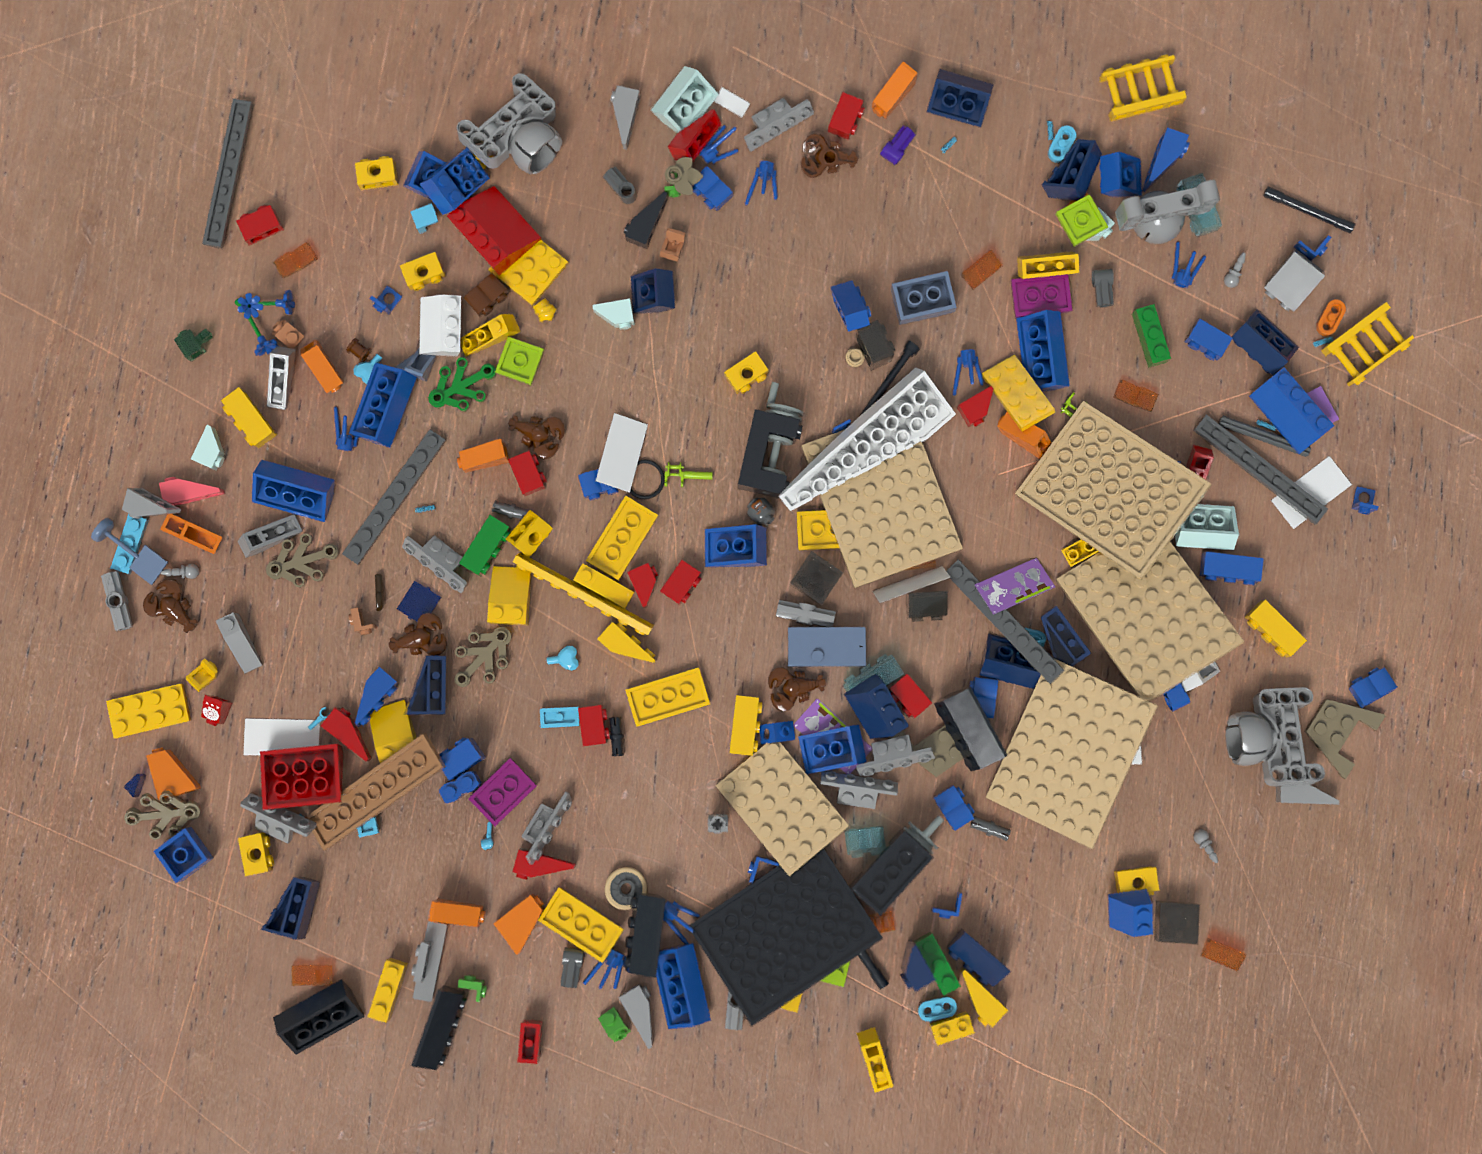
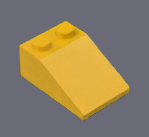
M493 566L487 623L528 626L531 586L530 571H523L517 567Z
M405 700L383 706L378 711L374 710L370 715L374 745L380 764L417 738L410 715H404L407 706Z

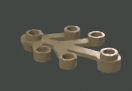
M305 533L300 536L301 543L292 560L285 562L289 551H292L295 545L291 540H284L277 560L268 563L266 573L272 579L283 577L293 582L299 588L305 586V578L295 576L287 570L295 568L311 576L314 581H322L324 573L320 570H314L305 564L323 558L334 560L339 556V548L333 544H328L321 551L303 556L308 545L313 541L312 536ZM305 536L309 537V541L307 543H304L303 541ZM287 542L291 543V547L289 549L285 548V544ZM329 548L333 549V553L331 555L327 554V550ZM275 566L278 567L277 573H273L272 571L273 567ZM317 572H320L321 577L319 579L315 578V574ZM299 578L302 579L301 585H297L296 583L297 579Z
M498 627L493 633L478 634L477 632H471L469 634L468 640L473 644L479 641H492L487 647L465 648L459 646L456 648L455 654L459 658L479 655L464 672L456 674L455 683L458 686H468L471 682L470 676L484 661L485 674L483 680L488 684L493 683L496 679L493 674V651L497 647L499 651V659L496 662L499 669H506L508 667L506 645L511 641V632L505 627ZM500 633L505 635L503 640L498 639ZM473 634L478 636L476 641L471 640ZM461 648L465 651L462 656L458 654V650ZM501 660L506 662L504 667L499 666ZM488 674H491L493 676V679L490 682L486 680V676ZM462 675L466 678L463 683L459 681V677Z
M163 791L160 801L153 798L152 794L144 793L140 803L143 806L151 805L158 811L141 812L137 808H130L127 810L124 820L128 825H136L139 821L162 818L149 832L150 838L157 840L161 837L162 830L173 817L181 816L176 824H172L169 828L168 833L171 837L179 833L188 820L196 819L199 816L200 807L195 801L183 802L173 796L170 791ZM171 803L177 808L172 809L165 804Z

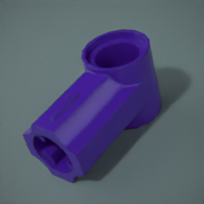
M902 126L894 138L884 146L880 155L896 166L916 134L910 128Z

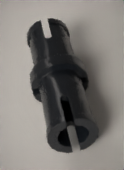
M621 717L609 718L612 756H624L622 741L624 734H622Z

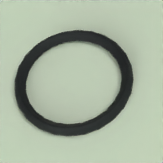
M639 460L637 465L646 463L658 469L661 475V483L653 494L639 495L632 489L630 494L639 499H651L657 496L664 487V472L654 461Z

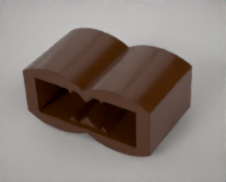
M491 273L463 298L481 317L491 313L492 307L497 302L500 304L505 301L508 291L495 275Z

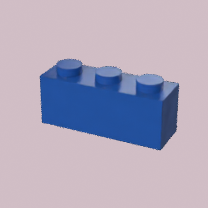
M851 280L830 287L834 304L848 332L870 325L868 318L871 317L870 308L866 306L859 286L855 287Z
M1204 552L1201 555L1199 576H1203L1205 580L1217 581V578L1224 579L1226 583H1236L1237 580L1243 581L1244 585L1254 586L1255 583L1261 582L1264 558Z

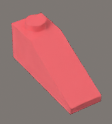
M176 477L164 479L165 482L159 483L162 499L174 506L225 494L224 490L176 479Z

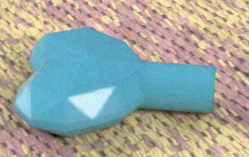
M376 354L370 362L357 364L353 369L354 375L361 377L363 382L367 384L375 362L379 363L383 358Z
M574 646L564 647L558 656L547 657V664L559 663L567 670H575L579 666L576 659V648Z

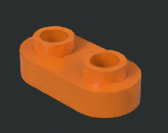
M1335 299L1325 306L1316 324L1317 332L1320 335L1330 336L1336 331L1346 312L1345 304L1342 301ZM1335 308L1337 313H1333L1331 309ZM1323 324L1328 326V330L1323 328Z

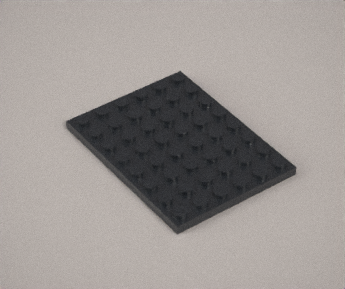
M824 848L791 876L779 865L689 925L694 929L692 934L752 1027L883 939Z

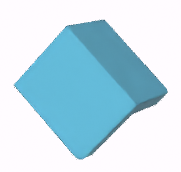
M432 204L410 211L420 234L427 231L426 226L438 222L436 211Z

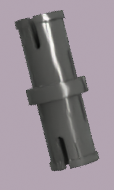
M497 500L494 501V508L492 509L493 513L506 515L510 519L514 517L521 520L529 511L528 509L517 507L516 504L512 503L510 505L498 502Z
M974 816L975 819L971 822L970 828L985 832L987 836L993 835L1005 841L1008 840L1009 837L1005 834L1010 835L1011 829L998 826L993 821L988 822Z

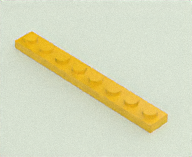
M521 552L513 560V563L517 564V568L534 573L533 576L539 580L545 579L549 581L550 585L556 589L562 588L567 591L569 596L584 600V604L594 608L595 606L599 608L602 614L617 618V621L622 625L634 627V630L641 635H649L654 627V624L534 559L528 558Z

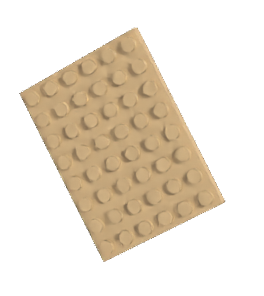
M1083 401L1015 494L1142 580L1211 487V483Z
M843 431L801 445L808 465ZM921 441L914 444L910 449L897 453L891 459L888 458L882 461L881 464L846 480L845 483L839 486L836 485L829 489L828 492L822 495L819 494L854 588L963 549Z
M1169 542L1142 580L1101 552L1056 579L1059 586L1137 696L1149 702L1244 643L1243 639L1171 542Z
M1055 659L1065 672L1052 684H1049L1042 675L1040 676L1006 751L1008 756L1003 758L986 798L1093 849L1158 705Z

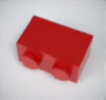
M842 92L829 123L828 132L846 140H849L850 135L854 136L858 127L855 124L857 118L861 119L865 110L862 107L864 100Z
M271 205L260 206L257 211L251 214H243L240 216V219L236 220L244 240L249 245L284 230Z
M530 451L508 459L524 497L546 488L544 483L547 481L543 471H538L537 465H539V461L535 454L532 455Z
M681 560L660 592L678 605L682 602L685 604L691 596L689 593L691 588H696L702 580L700 577L701 572Z
M905 674L888 689L896 703L899 701L903 706L901 710L908 718L910 716L913 719L916 718L932 704L908 674Z
M602 705L578 708L583 747L607 744V739H610L609 728H605L604 720H608L606 708L603 709Z
M522 1020L520 1024L517 1063L537 1064L539 1062L543 1021Z

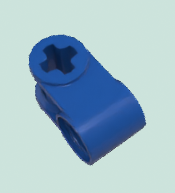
M1181 683L1163 694L1172 712L1190 704V699Z

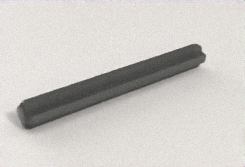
M1226 416L1220 418L1219 424L1224 428L1298 454L1282 436ZM1309 446L1299 455L1307 457L1310 454L1311 447Z

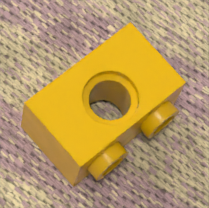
M382 156L378 160L362 159L360 162L355 163L357 185L361 190L398 185L396 163L393 158ZM375 169H381L378 175H372Z
M436 252L400 265L410 290H421L425 287L424 285L439 283L442 281V278L446 277ZM427 269L428 273L426 276H419L421 270Z
M755 351L725 371L724 376L736 394L740 392L743 394L752 388L750 385L756 381L757 383L764 381L769 370ZM745 370H749L753 375L751 378L746 379L742 376V373Z
M529 510L506 540L529 558L542 541L548 537L553 528Z
M263 832L238 838L245 876L273 870L274 859L269 853L270 839L269 836H266V833ZM256 848L261 851L259 859H256L253 855Z
M1154 866L1114 871L1117 893L1147 889L1149 895H1154V891H1160L1157 870ZM1139 877L1141 885L1138 888H1134L1133 880Z
M966 1011L929 1023L937 1046L975 1033L969 1014Z

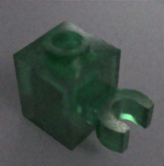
M189 329L178 333V337L174 341L185 358L193 361L207 352L202 344L211 340L213 336L207 329L201 331L198 335Z

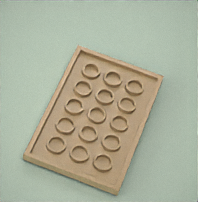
M780 742L766 743L753 756H750L716 785L789 876L849 827Z

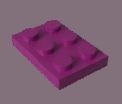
M1068 274L1011 279L1015 318L1044 310L1060 311L1061 313L1072 312Z
M510 758L468 799L494 826H497L537 785Z

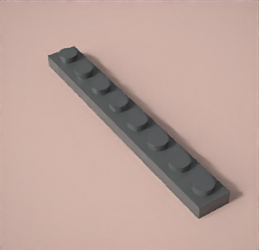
M233 99L202 242L204 246L223 249L253 103L250 101Z
M1205 415L1193 430L1314 525L1320 521L1328 510L1327 507L1208 415Z
M429 429L342 553L345 557L360 565L446 442L444 438Z
M959 559L946 571L957 587L1049 684H1052L1065 672L1056 660L1007 609L996 614L991 612L975 587V584L980 581Z

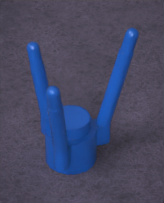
M723 125L700 152V155L707 164L710 162L715 164L717 161L738 152V149L716 156L718 154L716 147L736 131V127H733L717 142L712 144L726 128Z
M761 161L759 168H756L745 205H748L759 176L763 179L762 194H765L767 180H770L772 177L774 199L777 200V171L774 170L775 164L773 162Z
M1176 242L1174 270L1171 279L1174 280L1173 284L1176 286L1188 288L1205 261L1206 256L1201 258L1191 274L1190 269L1196 255V251H1193L1186 270L1180 269L1178 272L1180 242Z
M962 350L960 352L961 357H957L953 396L957 392L962 364L963 367L969 368L970 383L972 385L974 384V366L980 385H984L975 350Z
M334 407L337 449L352 451L353 447H357L359 437L354 436V439H352L351 435H346V415L343 416L342 434L340 435L338 408Z
M667 901L663 920L667 922L684 944H689L670 920L673 921L675 919L690 932H693L694 929L677 916L679 913L677 909L697 918L700 917V914L679 905L675 901L673 903Z
M613 949L609 953L605 963L609 966L601 980L599 989L603 988L612 968L616 969L618 965L613 986L614 989H617L623 966L624 955ZM599 961L583 982L584 985L589 982L603 965L602 962Z

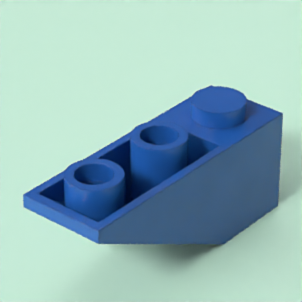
M380 667L365 683L355 720L358 728L361 725L365 726L371 719L370 715L372 712L380 710L384 705L383 700L387 696L391 697L398 689L396 687L398 685L397 681Z

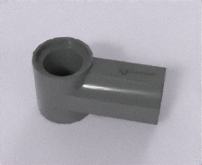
M616 167L606 171L603 176L604 180L616 192L624 204H632L637 197L634 186L627 181ZM627 190L632 192L629 196L623 195Z
M1092 270L1091 279L1092 285L1095 287L1096 306L1100 308L1113 306V270Z
M564 948L562 959L563 972L560 986L566 988L578 987L580 967L582 968L584 959L583 950Z

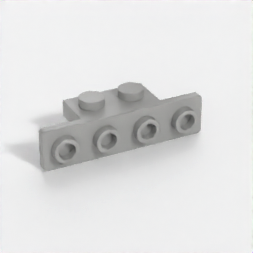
M782 98L752 116V121L758 129L744 136L749 151H753L812 116L814 112L810 101L806 99L791 108L785 99Z
M435 535L423 547L409 536L405 538L402 547L406 553L413 555L423 566L432 570L438 578L446 581L453 590H457L460 593L465 590L467 582L454 572L461 565L459 562L463 557Z
M908 734L871 743L874 761L856 765L860 776H871L876 772H888L893 768L909 767L918 762L926 763L934 759L935 755L931 747L913 751Z
M834 771L821 772L820 784L839 787L837 804L875 809L878 793L895 796L898 793V783L892 780L859 777L853 774H839Z
M568 792L564 793L555 809L541 804L522 834L524 840L533 844L526 856L530 864L533 865L535 861L540 859L543 847L550 842L555 827L557 828L561 824L564 812L570 809L572 798Z
M252 793L240 804L242 808L256 814L255 829L285 843H289L292 840L293 831L307 837L317 825V823L285 808L263 810L262 798Z
M429 921L425 939L421 942V945H417L415 956H418L417 964L413 965L411 973L414 976L413 981L416 982L413 993L414 999L428 1002L433 1000L447 924Z

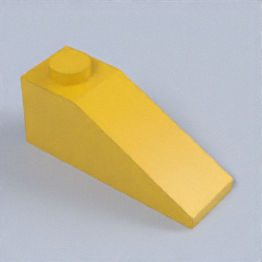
M583 563L573 579L576 583L626 609L634 594L630 589Z
M962 968L960 970L974 1009L979 1015L977 1019L985 1027L989 1024L993 1028L1008 1010Z
M875 1027L856 1033L874 1092L893 1087Z

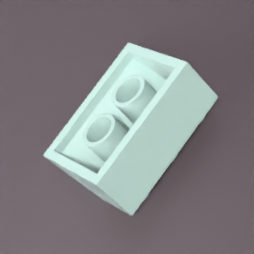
M684 66L651 111L661 122L676 133H679L702 117L719 94L698 70Z
M1197 504L1175 534L1176 546L1234 550L1239 536L1235 506Z

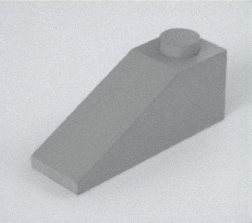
M617 85L616 91L612 92L611 102L613 103L623 149L627 150L640 100L639 90Z
M277 346L270 352L267 407L287 409L295 366L296 349Z
M127 488L122 507L123 511L136 519H140L143 516L180 513L181 511L180 508L143 488Z
M291 515L242 534L238 543L245 558H248L301 533L302 529L295 515Z
M233 612L216 620L224 640L245 674L263 666L238 613Z
M1311 785L1276 786V802L1339 804V800Z
M638 984L621 994L619 999L647 1048L650 1049L653 1045L650 1000L648 997L651 995L646 986L642 987L641 984Z

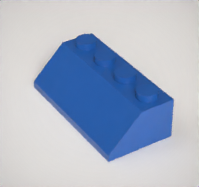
M1044 310L1016 318L1022 365L1040 390L1051 391L1069 387L1061 312Z
M375 362L349 434L391 448L417 377L403 369Z
M1285 367L1249 396L1298 454L1334 427V424Z
M261 460L253 472L252 502L325 522L334 495L335 480Z
M693 943L659 950L656 978L668 1029L695 1027L711 1021Z

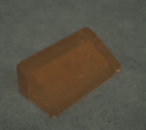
M991 249L966 269L961 276L974 290L999 270L1002 264Z
M1207 938L1201 953L1202 957L1235 971H1238L1247 955L1210 938Z

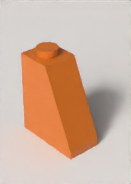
M904 61L873 100V112L879 117L883 116L887 119L915 86L918 73Z
M315 339L300 349L302 358L325 392L331 391L334 393L341 388V384H343V380L318 340Z
M1008 412L1001 416L998 421L997 427L1001 434L1039 459L1042 458L1052 444L1047 433L1035 425L1021 431Z
M502 439L459 451L460 457L457 458L459 469L462 468L465 473L509 463L507 447Z
M161 747L151 750L152 754L146 755L158 800H160L163 791H170L173 796H178L201 789L200 784L171 750H164Z
M531 894L493 923L516 955L523 950L544 911V902L538 895L534 896V894Z
M438 898L431 902L428 921L478 927L480 923H484L486 911H483V906Z

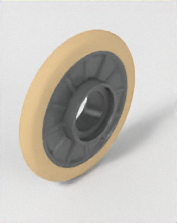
M622 867L613 871L605 883L607 900L612 906L621 910L631 909L630 902L635 892L646 893L647 891L643 875L638 870L630 867ZM624 883H629L631 886V890L627 894L621 892V886Z

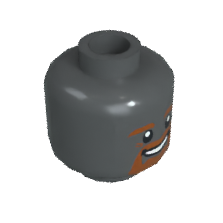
M757 497L748 504L747 515L755 524L760 526L765 524L767 526L774 521L775 508L767 499H759Z

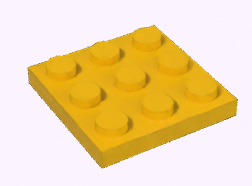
M540 240L500 276L492 267L488 270L531 306H534L569 263Z

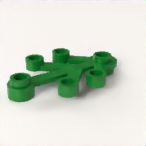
M464 357L458 358L456 361L457 370L452 386L445 390L447 379L451 377L452 372L449 367L444 366L439 371L441 377L437 389L432 390L428 396L429 403L435 408L449 405L459 408L460 411H467L470 407L467 400L461 399L458 401L449 397L459 394L473 398L480 403L486 400L484 391H473L466 388L483 378L487 380L493 379L496 376V368L492 364H484L481 367V371L462 380L464 371L468 367V361ZM462 360L466 362L463 367L459 366V362ZM491 368V373L486 374L485 369ZM445 369L449 370V373L446 376L442 374L443 370ZM482 393L484 395L483 398L477 399V395ZM436 395L441 396V399L439 401H435L434 398ZM463 402L467 403L464 409L460 408V404Z

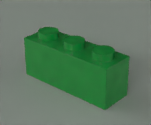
M1155 305L1136 309L1132 313V317L1148 368L1167 363L1171 356Z
M489 515L459 564L480 577L483 574L486 575L491 568V560L493 558L496 559L501 552V544L503 541L507 542L506 538L511 533V528Z
M929 932L914 940L915 945L936 979L935 982L943 996L961 987L934 935Z

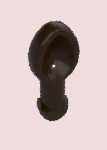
M382 574L375 575L376 611H381L384 606Z

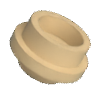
M858 348L850 349L845 357L847 364L851 367H859L865 358L862 350Z

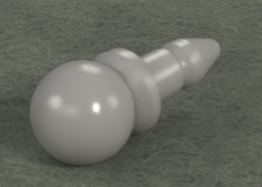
M1242 253L1238 257L1233 267L1234 269H1229L1230 273L1224 277V283L1227 287L1233 288L1239 284V276L1242 275L1239 271L1245 262L1246 253Z
M195 564L181 565V569L168 568L162 570L161 574L166 576L181 575L182 578L194 579L199 575V568Z
M1203 829L1197 830L1193 836L1194 841L1200 845V849L1204 848L1214 863H1218L1217 854L1210 845L1212 841L1209 840L1208 832Z

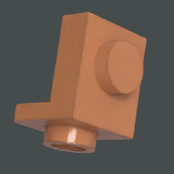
M668 228L660 251V257L678 262L686 234L679 230Z
M284 319L278 321L272 328L274 330L272 334L291 349H294L305 337Z
M361 608L350 609L349 621L354 626L355 632L367 635L371 634L372 630L377 629L375 624H364Z

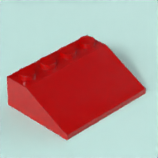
M495 186L464 201L447 215L452 224L499 276L542 239Z
M330 744L260 751L263 810L342 802L343 750L341 745Z

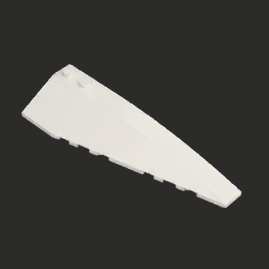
M914 368L833 440L778 497L792 511L811 501L817 495L828 492L829 489L836 485L839 486L845 483L846 480L854 478L881 464L882 461L888 458L891 459L897 453L910 449L914 444L927 440L955 416L956 413L926 372Z

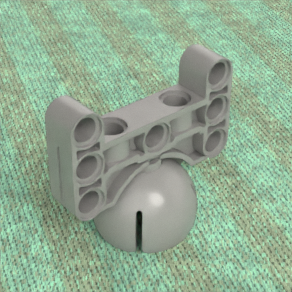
M520 73L512 78L515 97L479 128L469 120L460 121L457 124L459 141L465 147H468L487 167L492 169L499 167L511 154L515 164L524 172L532 175L544 170L556 157V153L547 143L558 152L562 146V139L556 129L548 124L556 117L554 100L528 76Z
M1209 180L1200 183L1196 188L1173 193L1153 191L1141 198L1139 196L1127 198L1122 201L1115 211L1119 230L1134 229L1141 239L1147 233H1150L1145 241L1151 244L1169 242L1182 230L1185 216L1192 214L1200 215L1211 211L1219 202L1220 196L1216 180Z
M1305 687L1264 689L1253 697L1255 713L1238 712L1231 715L1227 720L1229 727L1226 728L1225 739L1227 752L1232 762L1240 766H1250L1263 761V778L1269 786L1311 785L1322 780L1325 776L1324 768L1319 764H1306L1298 715V709L1312 702V691ZM1299 694L1303 696L1304 702L1299 699ZM1280 695L1285 698L1286 703L1280 699ZM1261 696L1267 699V703L1262 701ZM1286 733L1291 736V741L1286 738ZM1310 770L1314 771L1316 778L1311 776ZM1291 771L1296 773L1297 779L1293 778ZM1273 772L1278 775V780L1274 779Z

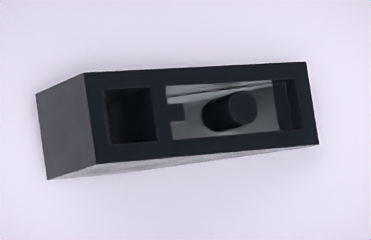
M663 192L637 214L630 224L627 223L623 233L627 242L645 249L648 248L667 203V192Z

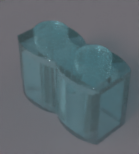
M883 826L844 831L847 855H851L852 858L863 857V853L871 852V855H880L886 849Z

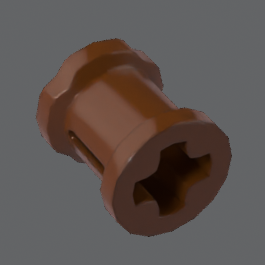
M354 338L349 343L346 352L355 355L362 363L370 356L372 349L366 348L359 343L357 338Z

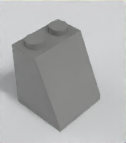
M1294 249L1264 286L1266 289L1265 293L1273 300L1275 297L1280 300V305L1285 310L1289 311L1291 309L1295 311L1325 277V272L1297 249Z

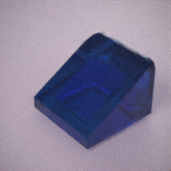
M136 774L124 785V788L132 797L140 796L146 777L145 774Z

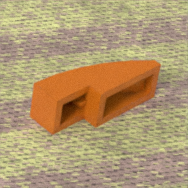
M167 514L160 530L212 554H215L222 539L221 536L174 514Z

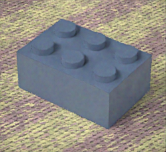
M948 271L891 285V294L899 325L954 313L957 308Z

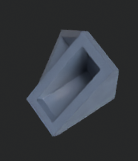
M418 348L416 353L395 366V368L403 369L416 376L417 379L427 382L436 355H421Z

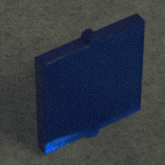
M414 581L397 607V610L407 615L408 619L418 622L422 614L433 612L442 597L432 592L429 587L426 588Z

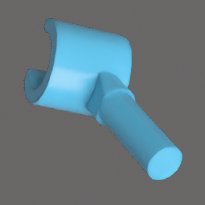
M327 707L321 708L320 715L308 726L310 730L328 717L322 715V712Z
M491 822L487 823V838L481 839L483 850L493 847Z

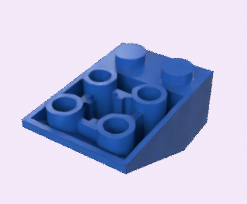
M466 147L429 175L420 185L442 215L455 210L490 178L468 147Z

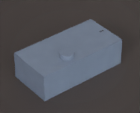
M788 627V667L866 666V627Z

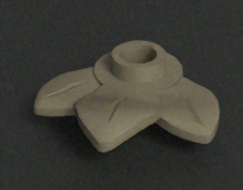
M689 157L680 158L675 165L668 167L665 171L666 181L674 185L676 191L683 195H692L693 189L691 185L698 183L703 178V175L698 170L691 168L692 158ZM676 173L678 177L674 179L671 177V174Z

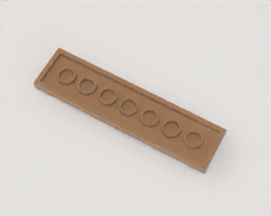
M422 734L342 791V802L323 804L305 818L317 823L316 828L312 832L323 851L328 850L446 766L427 734Z

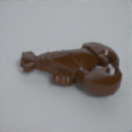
M813 133L804 140L802 146L804 153L809 145H811V149L808 150L809 153L816 150L819 146L821 148L815 154V159L819 163L818 166L809 157L810 165L806 164L805 157L801 159V169L810 178L820 176L826 167H829L827 170L829 174L837 173L838 165L849 163L850 167L854 168L855 164H857L858 156H856V152L852 151L850 155L839 151L840 143L830 141V148L821 134Z
M515 415L513 418H510L508 430L512 432L517 429L518 432L522 433L524 436L521 442L528 447H531V441H533L534 452L537 457L550 459L556 454L559 448L558 443L550 449L549 446L553 445V442H547L542 445L541 442L548 438V427L555 438L557 436L555 432L558 430V439L562 440L565 434V425L561 419L549 417L539 424L542 418L535 416L531 417L530 422L519 421L518 416Z
M173 579L160 582L156 586V590L166 587L160 593L172 594V597L161 598L159 608L157 595L154 597V601L151 602L155 593L150 592L143 602L144 611L150 617L166 615L162 620L169 626H172L173 622L176 621L184 625V632H192L198 622L196 619L190 620L185 611L191 607L187 598L180 602L182 586Z
M433 613L422 614L418 619L416 629H414L415 625L412 623L404 628L406 635L398 640L394 637L390 638L388 643L390 650H393V653H398L399 648H410L411 655H421L422 651L419 648H422L428 655H441L447 646L444 633L441 634V641L439 643L437 642L439 637L436 635L429 645L428 642L431 634L424 629L425 626L436 631V628L432 625L433 623H436L440 630L443 629L440 618Z
M783 667L775 668L768 677L769 688L773 689L774 680H777L775 685L777 688L786 679L783 691L789 695V698L777 692V696L780 698V700H777L774 693H771L772 705L777 710L784 712L791 710L797 697H799V703L809 700L808 692L816 688L821 692L825 690L826 681L822 675H818L817 680L805 679L804 671H794L796 676L794 677Z

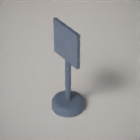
M110 518L102 520L93 530L91 539L100 542L106 537L110 538L136 558L129 568L153 585L168 561L147 545L137 554L111 534L114 522Z

